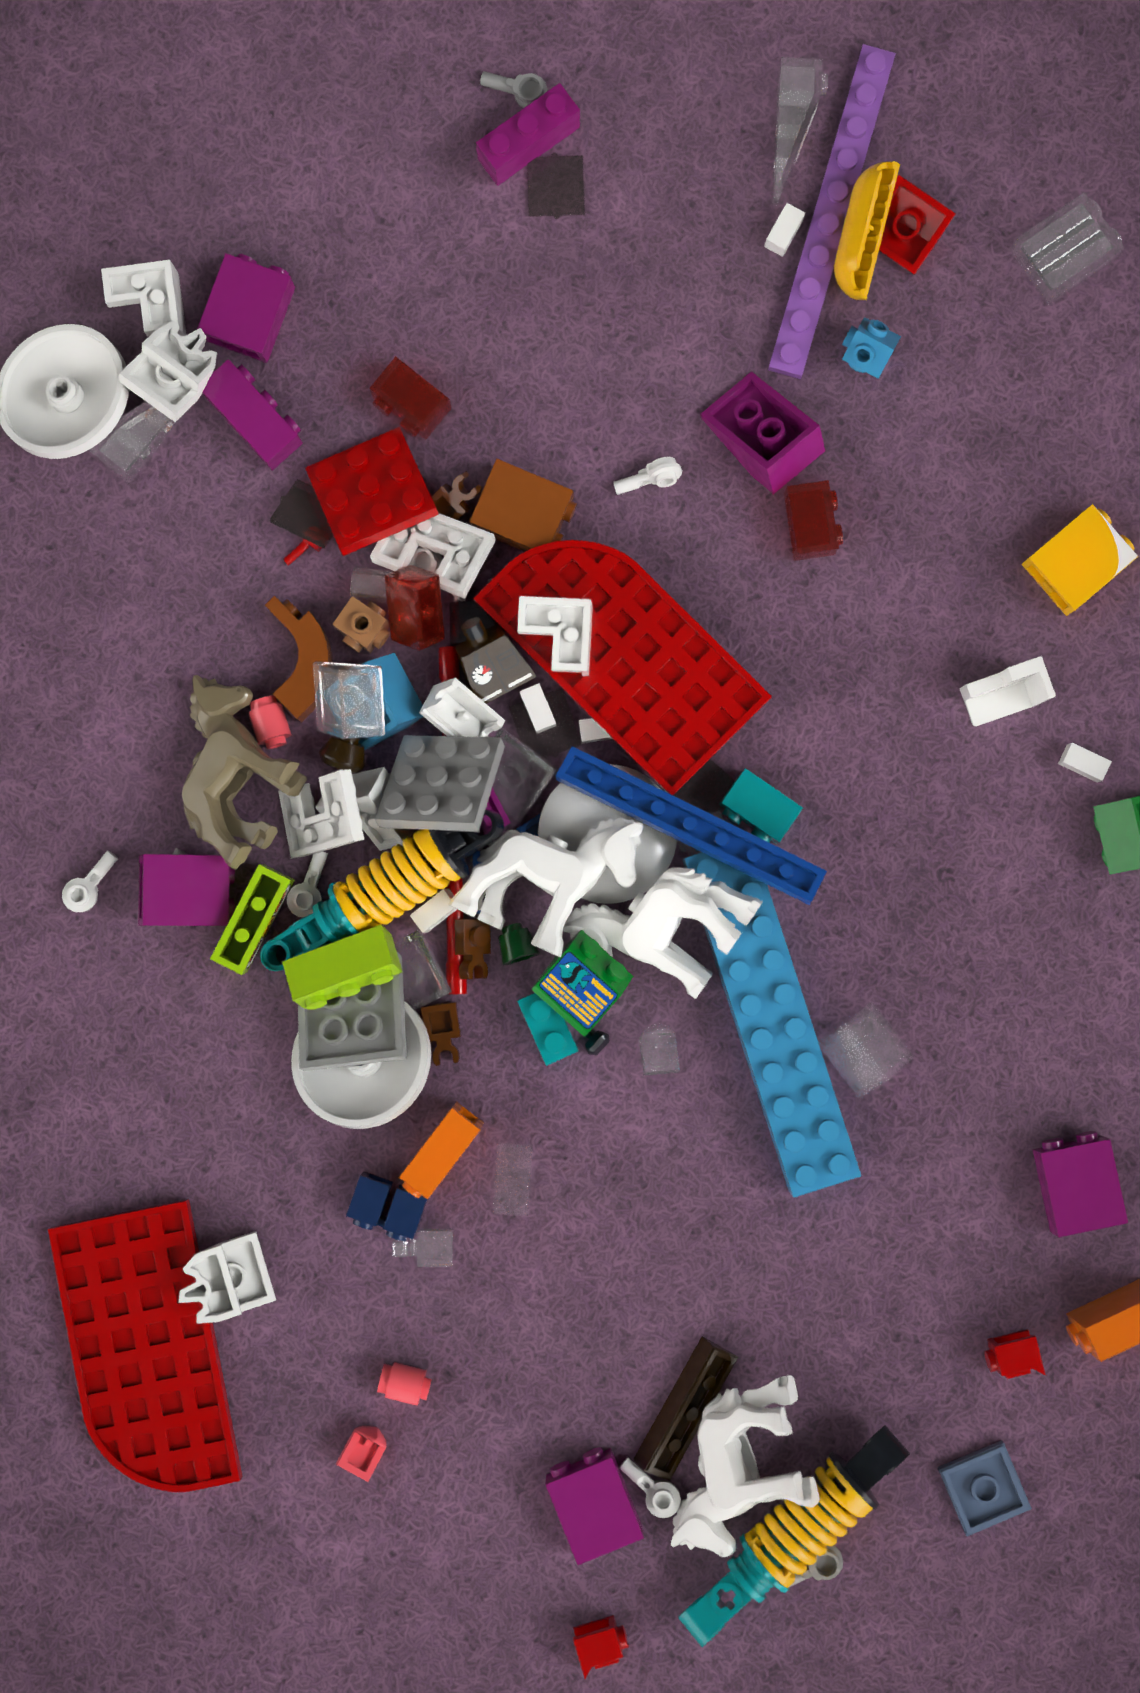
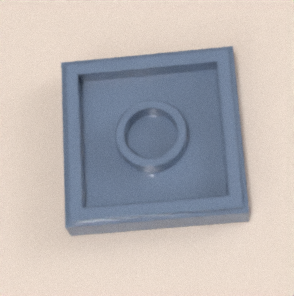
M1002 1440L937 1467L966 1536H970L1032 1509Z

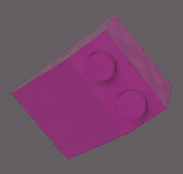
M752 371L700 414L701 419L748 473L772 494L779 491L825 452L820 425Z

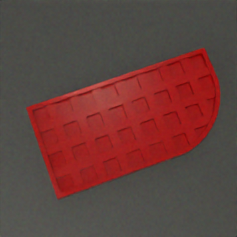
M582 540L556 541L531 548L511 560L473 598L667 793L673 796L772 698L635 560L615 548ZM519 596L592 600L589 676H582L581 673L555 672L551 670L553 636L518 634Z
M189 1199L49 1228V1239L83 1419L88 1434L95 1446L117 1470L132 1480L150 1488L169 1492H190L239 1482L243 1476L213 1323L197 1324V1313L203 1308L202 1303H178L180 1290L196 1282L194 1276L187 1275L183 1271L184 1266L199 1252Z

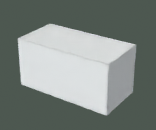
M786 203L768 235L764 247L783 257L804 220L805 212Z
M540 683L519 691L536 734L556 726V721Z
M592 718L579 720L582 744L612 739Z
M1070 743L1067 744L1058 764L1095 782H1101L1112 761L1081 746Z
M450 889L441 890L410 915L422 933H428L457 910L448 905L454 897Z

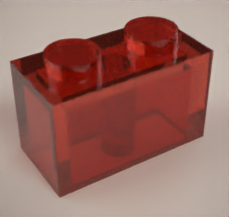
M396 356L369 388L372 397L375 399L372 402L373 405L384 415L389 416L393 413L402 420L399 425L414 438L419 434L426 440L452 409L448 397Z
M829 480L787 486L784 492V500L794 561L835 555L839 545L843 544V532L841 524H835L834 511L838 510L836 491L830 490Z
M408 565L384 575L391 640L417 651L445 640L439 574L414 565Z

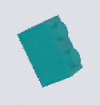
M746 768L741 771L719 803L724 808L722 815L737 825H740L743 821L753 828L751 834L769 843L772 841L775 844L780 843L803 809V807Z
M535 992L518 999L519 1007L546 1066L579 1051L566 1020Z

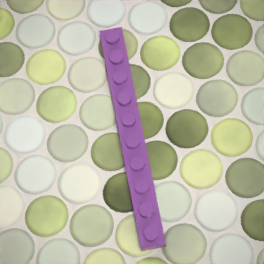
M865 44L862 45L768 370L797 379L802 377L834 268L852 189L856 180L861 175L896 53Z

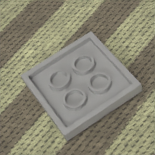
M404 735L375 817L379 828L478 832L505 747L501 737Z
M397 952V955H398V958H399V961H400V965H401V968H402V955H400V954ZM403 973L394 975L393 980L381 985L370 984L362 987L360 992L353 996H338L327 1000V1004L318 1009L309 1010L298 1005L300 1069L311 1071L407 1059Z

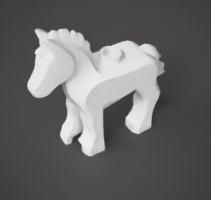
M621 817L615 820L610 818L606 822L602 820L595 829L591 828L588 831L586 838H582L578 849L574 852L567 850L569 845L567 842L551 835L545 840L526 832L520 833L516 830L504 831L497 840L488 844L489 847L480 851L481 855L477 858V861L482 863L474 866L469 879L450 900L448 905L475 917L478 910V900L486 889L485 899L480 909L481 912L478 920L502 930L505 922L502 913L505 891L512 882L524 876L530 882L553 896L552 902L531 944L561 957L564 944L562 933L565 921L571 914L574 904L597 883L605 868L608 867L613 872L619 885L628 888L635 883L637 878L635 871L636 846L643 843L639 835L644 826L642 823H634L632 819L626 820V818Z
M674 867L666 870L646 894L642 892L637 894L628 908L633 912L632 915L622 914L616 909L612 910L607 905L598 907L596 904L590 903L588 906L582 905L581 909L574 908L565 921L563 931L570 933V938L572 939L578 932L583 930L589 937L596 940L612 957V947H615L636 960L654 965L661 971L681 980L686 987L687 993L696 999L711 978L713 972L706 969L671 941L682 918H691L703 923L715 937L717 948L727 955L742 932L737 930L735 924L729 921L718 908L732 913L738 922L747 926L763 902L758 898L731 889L722 881L711 882L712 878L706 877L705 873H695L694 868Z
M791 1375L777 1378L759 1389L747 1390L741 1397L738 1394L737 1388L731 1390L726 1388L723 1396L719 1393L715 1399L705 1406L697 1436L700 1451L698 1466L701 1474L705 1476L707 1487L698 1488L697 1491L688 1493L687 1499L680 1501V1507L676 1512L677 1515L673 1518V1526L675 1527L673 1529L674 1536L671 1540L672 1547L686 1544L691 1550L696 1546L713 1551L721 1557H727L735 1552L736 1542L722 1521L741 1515L760 1502L786 1499L806 1507H814L819 1503L820 1498L816 1480L814 1477L802 1478L801 1471L760 1478L755 1456L746 1435L747 1430L751 1426L766 1428L776 1436L793 1433L791 1424L786 1416L785 1407L765 1408L772 1403L785 1406L792 1405L797 1401L798 1394L795 1379Z

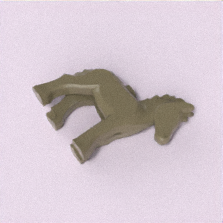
M195 675L192 680L194 693L190 697L192 703L189 707L192 712L190 717L196 722L195 728L202 732V736L207 741L203 750L194 757L193 767L183 785L182 800L184 812L190 829H195L197 837L213 845L227 865L237 869L240 864L245 862L252 847L245 842L236 841L233 837L243 838L260 849H266L272 843L278 830L277 827L264 821L249 823L242 820L235 810L233 798L254 772L286 795L294 797L300 794L307 778L299 771H296L300 763L269 757L246 727L233 717L240 709L250 704L253 693L249 688L241 685L224 686L218 684L215 678L208 681L206 678L202 679L200 676Z

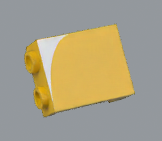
M1093 504L1022 563V566L1066 616L1078 609L1138 558L1134 552L1132 542L1126 536L1119 535L1111 526L1112 521L1107 513L1102 509H1097Z

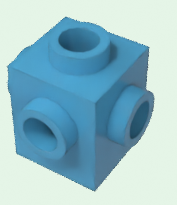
M864 317L858 328L851 326L842 345L847 347V350L842 360L847 362L855 371L860 373L866 372L879 379L901 336L890 331L883 322L875 319L869 320Z

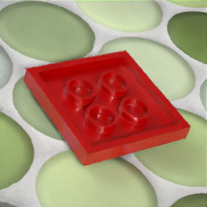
M400 427L305 467L343 556L439 515Z

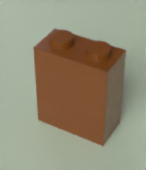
M496 458L469 523L471 526L493 533L496 540L524 552L546 543L562 541L564 535L559 533L564 521L570 523L577 507V503L573 502L574 490Z

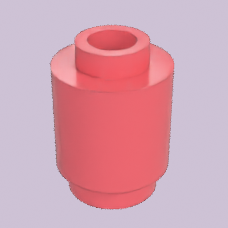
M274 695L250 702L251 711L248 714L257 743L259 745H266L267 749H275L286 745V738L292 734L282 703L278 702Z
M396 1362L393 1365L384 1364L377 1392L385 1394L387 1399L418 1406L420 1399L427 1400L432 1379L425 1377L427 1370Z

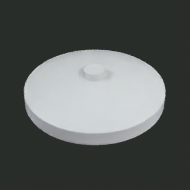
M56 325L33 334L11 353L0 372V425L3 430L21 448L43 458H68L93 448L114 429L126 407L129 389L119 382V373L126 367L122 355L104 335L83 325Z
M612 765L659 788L650 778L634 769ZM560 783L552 791L544 804L538 824V837L545 840L548 839L549 835L559 838L569 844L567 850L574 852L578 849L582 838H586L588 831L591 828L595 829L602 820L606 822L610 818L615 820L621 817L626 818V820L632 819L634 823L642 822ZM642 823L644 829L639 837L643 843L636 846L635 871L637 878L635 883L628 888L619 885L613 872L606 867L597 883L582 899L595 903L611 904L634 899L639 892L644 894L670 866L677 840Z
M404 1001L407 1059L303 1071L300 1069L299 1032L297 1033L291 1059L293 1079L299 1095L314 1113L341 1127L365 1129L380 1126L395 1119L412 1105L422 1091L429 1074L431 1045L422 1019L409 1004Z

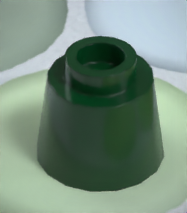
M514 923L502 928V935L498 939L503 965L518 963L540 954L538 948L531 944L533 938L529 929L526 927L522 928L521 923Z

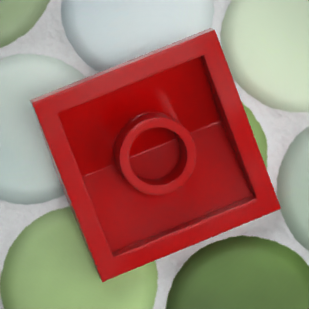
M898 175L879 251L915 275L940 240L956 213Z

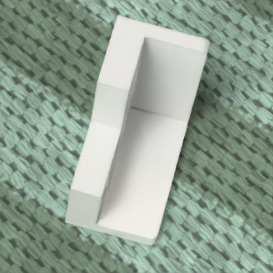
M171 260L101 269L105 303L109 308L141 303L144 333L147 337L156 329L173 320L179 325L178 334L186 336L179 274Z
M519 596L518 634L553 636L551 670L555 672L581 673L582 676H589L592 600Z
M1042 656L1008 667L1000 673L971 682L960 688L972 725L975 727L1034 707L1056 696Z
M385 767L352 774L356 787L359 815L363 824L362 829L380 851L391 849L396 844L403 846V840L411 837L415 830L379 828L375 821L390 777ZM322 797L315 807L320 814L325 812Z

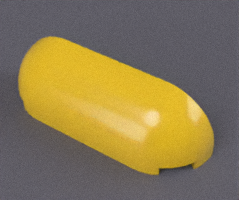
M880 162L868 167L858 177L852 189L834 262V273L840 289L847 296L855 300H867L900 167L898 162Z

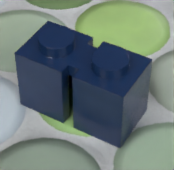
M364 1171L359 1177L346 1216L353 1218L352 1223L364 1229L372 1230L373 1226L383 1227L384 1230H387L386 1235L399 1241H406V1238L413 1239L428 1199L422 1195L420 1198L414 1197L403 1188V1184H400L399 1188L397 1187L387 1217L382 1216L393 1181Z

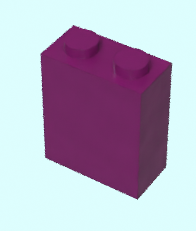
M225 253L197 329L201 328L207 337L206 342L268 363L295 290L291 276H289L286 270L278 266L270 265L269 268L258 265L253 258L247 255L238 254L235 257Z
M139 855L138 926H227L229 919H231L235 911L234 898H229V884H234L235 869L229 867L221 855Z
M1089 1131L1076 1134L1075 1141L1063 1143L1062 1138L1048 1139L1041 1142V1148L1032 1149L1048 1225L1052 1234L1057 1237H1064L1128 1224L1113 1149L1109 1138L1101 1135L1098 1136L1097 1131Z
M601 1447L594 1448L583 1455V1460L570 1464L569 1461H563L550 1468L551 1473L546 1474L545 1485L577 1566L644 1539L642 1524L611 1448L605 1451Z

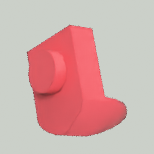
M359 1426L355 1428L336 1465L369 1482L387 1447L382 1432L375 1426Z

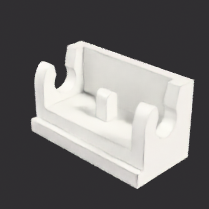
M456 678L434 685L419 711L424 718L446 736L488 737L492 731L501 729L505 722L500 715Z

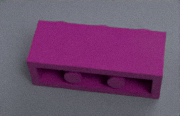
M559 83L476 142L477 158L498 186L579 129L580 109L561 83Z
M228 359L212 373L202 394L273 471L303 444L298 436L301 429L289 415L282 418L277 413L275 408L278 404L265 389L261 393L256 390L252 385L255 381L254 377L242 364L236 368Z

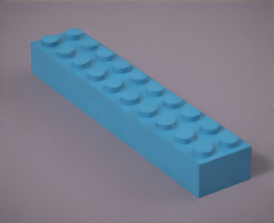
M705 853L684 858L682 861L685 868H694L695 873H705L706 877L712 878L711 882L722 881L731 889L758 898L763 902L747 926L738 922L732 913L718 908L729 921L735 924V928L742 932L727 955L717 948L715 937L704 924L703 926L789 1193L795 1198L860 1177V1169L767 884Z

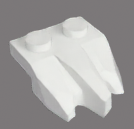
M173 320L156 329L142 343V352L119 373V382L176 422L200 398L215 369L217 352L212 350L202 352L207 337L201 328L186 336H180L178 334L179 325Z
M256 1231L220 1242L196 1253L183 1268L185 1274L195 1277L196 1282L180 1290L178 1303L200 1302L203 1304V1308L197 1313V1324L220 1322L241 1315L243 1311L276 1301Z

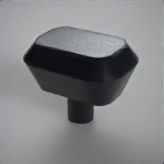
M599 1030L594 1035L589 1032L585 1036L589 1039L585 1043V1047L589 1055L599 1054L609 1043V1034Z

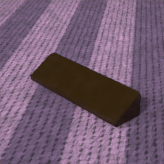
M703 1336L700 1338L633 1459L643 1471L669 1481L671 1480L699 1429L705 1406L717 1397L738 1356Z

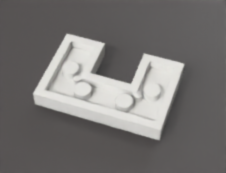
M439 513L435 517L379 540L370 558L374 564L404 574L418 546L444 555L432 578L434 587L466 598L496 540L493 533Z
M351 769L339 770L318 777L325 810L324 813L315 815L314 798L311 794L309 783L304 784L300 794L295 797L286 795L281 790L278 791L291 859L309 856L364 840L363 824L359 815L356 787L353 782Z

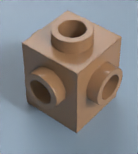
M353 596L332 624L338 632L345 636L342 642L358 653L362 648L370 654L375 647L380 649L390 635L388 631L390 624L384 618L387 613L375 603L369 601L366 606ZM368 624L366 629L360 630L362 625Z

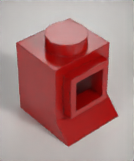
M1028 1329L987 1339L990 1350L984 1351V1355L990 1372L997 1371L1001 1376L1010 1379L1030 1374L1031 1369H1034L1046 1376L1037 1338L1035 1335L1030 1336Z
M614 1615L573 1627L576 1636L573 1637L584 1679H586L591 1668L594 1666L595 1669H599L620 1662L619 1659L623 1658V1649L629 1647L624 1625L617 1627Z

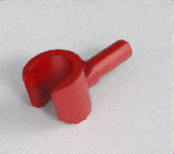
M317 528L308 529L299 546L283 560L287 565H290L307 551L310 546L318 552L321 551L329 540V536Z

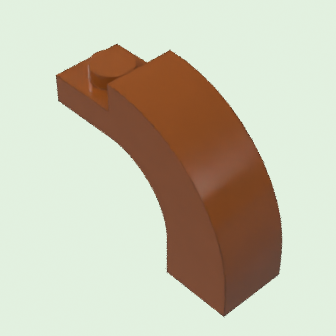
M274 596L265 606L292 633L298 647V661L292 675L273 695L296 719L303 722L320 704L329 687L333 667L331 647L322 626L309 611L298 620L297 618L301 615V612L288 599L281 603Z

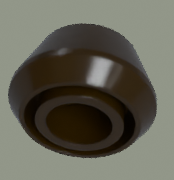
M340 731L339 736L332 735L319 750L321 761L329 766L340 770L351 769V773H358L365 767L364 745L359 743V736Z

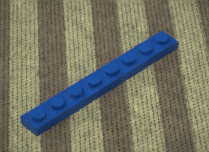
M573 746L570 748L555 776L557 781L808 905H811L827 873L826 870Z

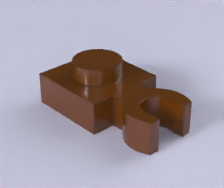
M465 471L453 480L452 488L447 483L442 485L432 496L438 513L459 521L471 509L464 501L471 500L477 496L482 487L477 485L471 491L466 490L463 481L468 477L469 473Z
M478 919L455 920V955H463V961L459 967L460 979H473V968L475 979H486L488 976V966L483 960V954H491L490 925Z
M457 1002L421 1007L423 1023L427 1029L430 1042L436 1041L437 1045L432 1055L434 1064L436 1066L441 1065L440 1053L444 1050L450 1051L453 1055V1062L458 1063L460 1052L452 1044V1038L461 1037Z

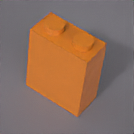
M456 1101L399 1178L404 1181L403 1188L416 1198H420L422 1195L429 1199L480 1132L484 1122Z
M1140 1279L1066 1313L1070 1322L1066 1326V1330L1075 1346L1080 1345L1085 1354L1090 1353L1102 1362L1140 1344Z

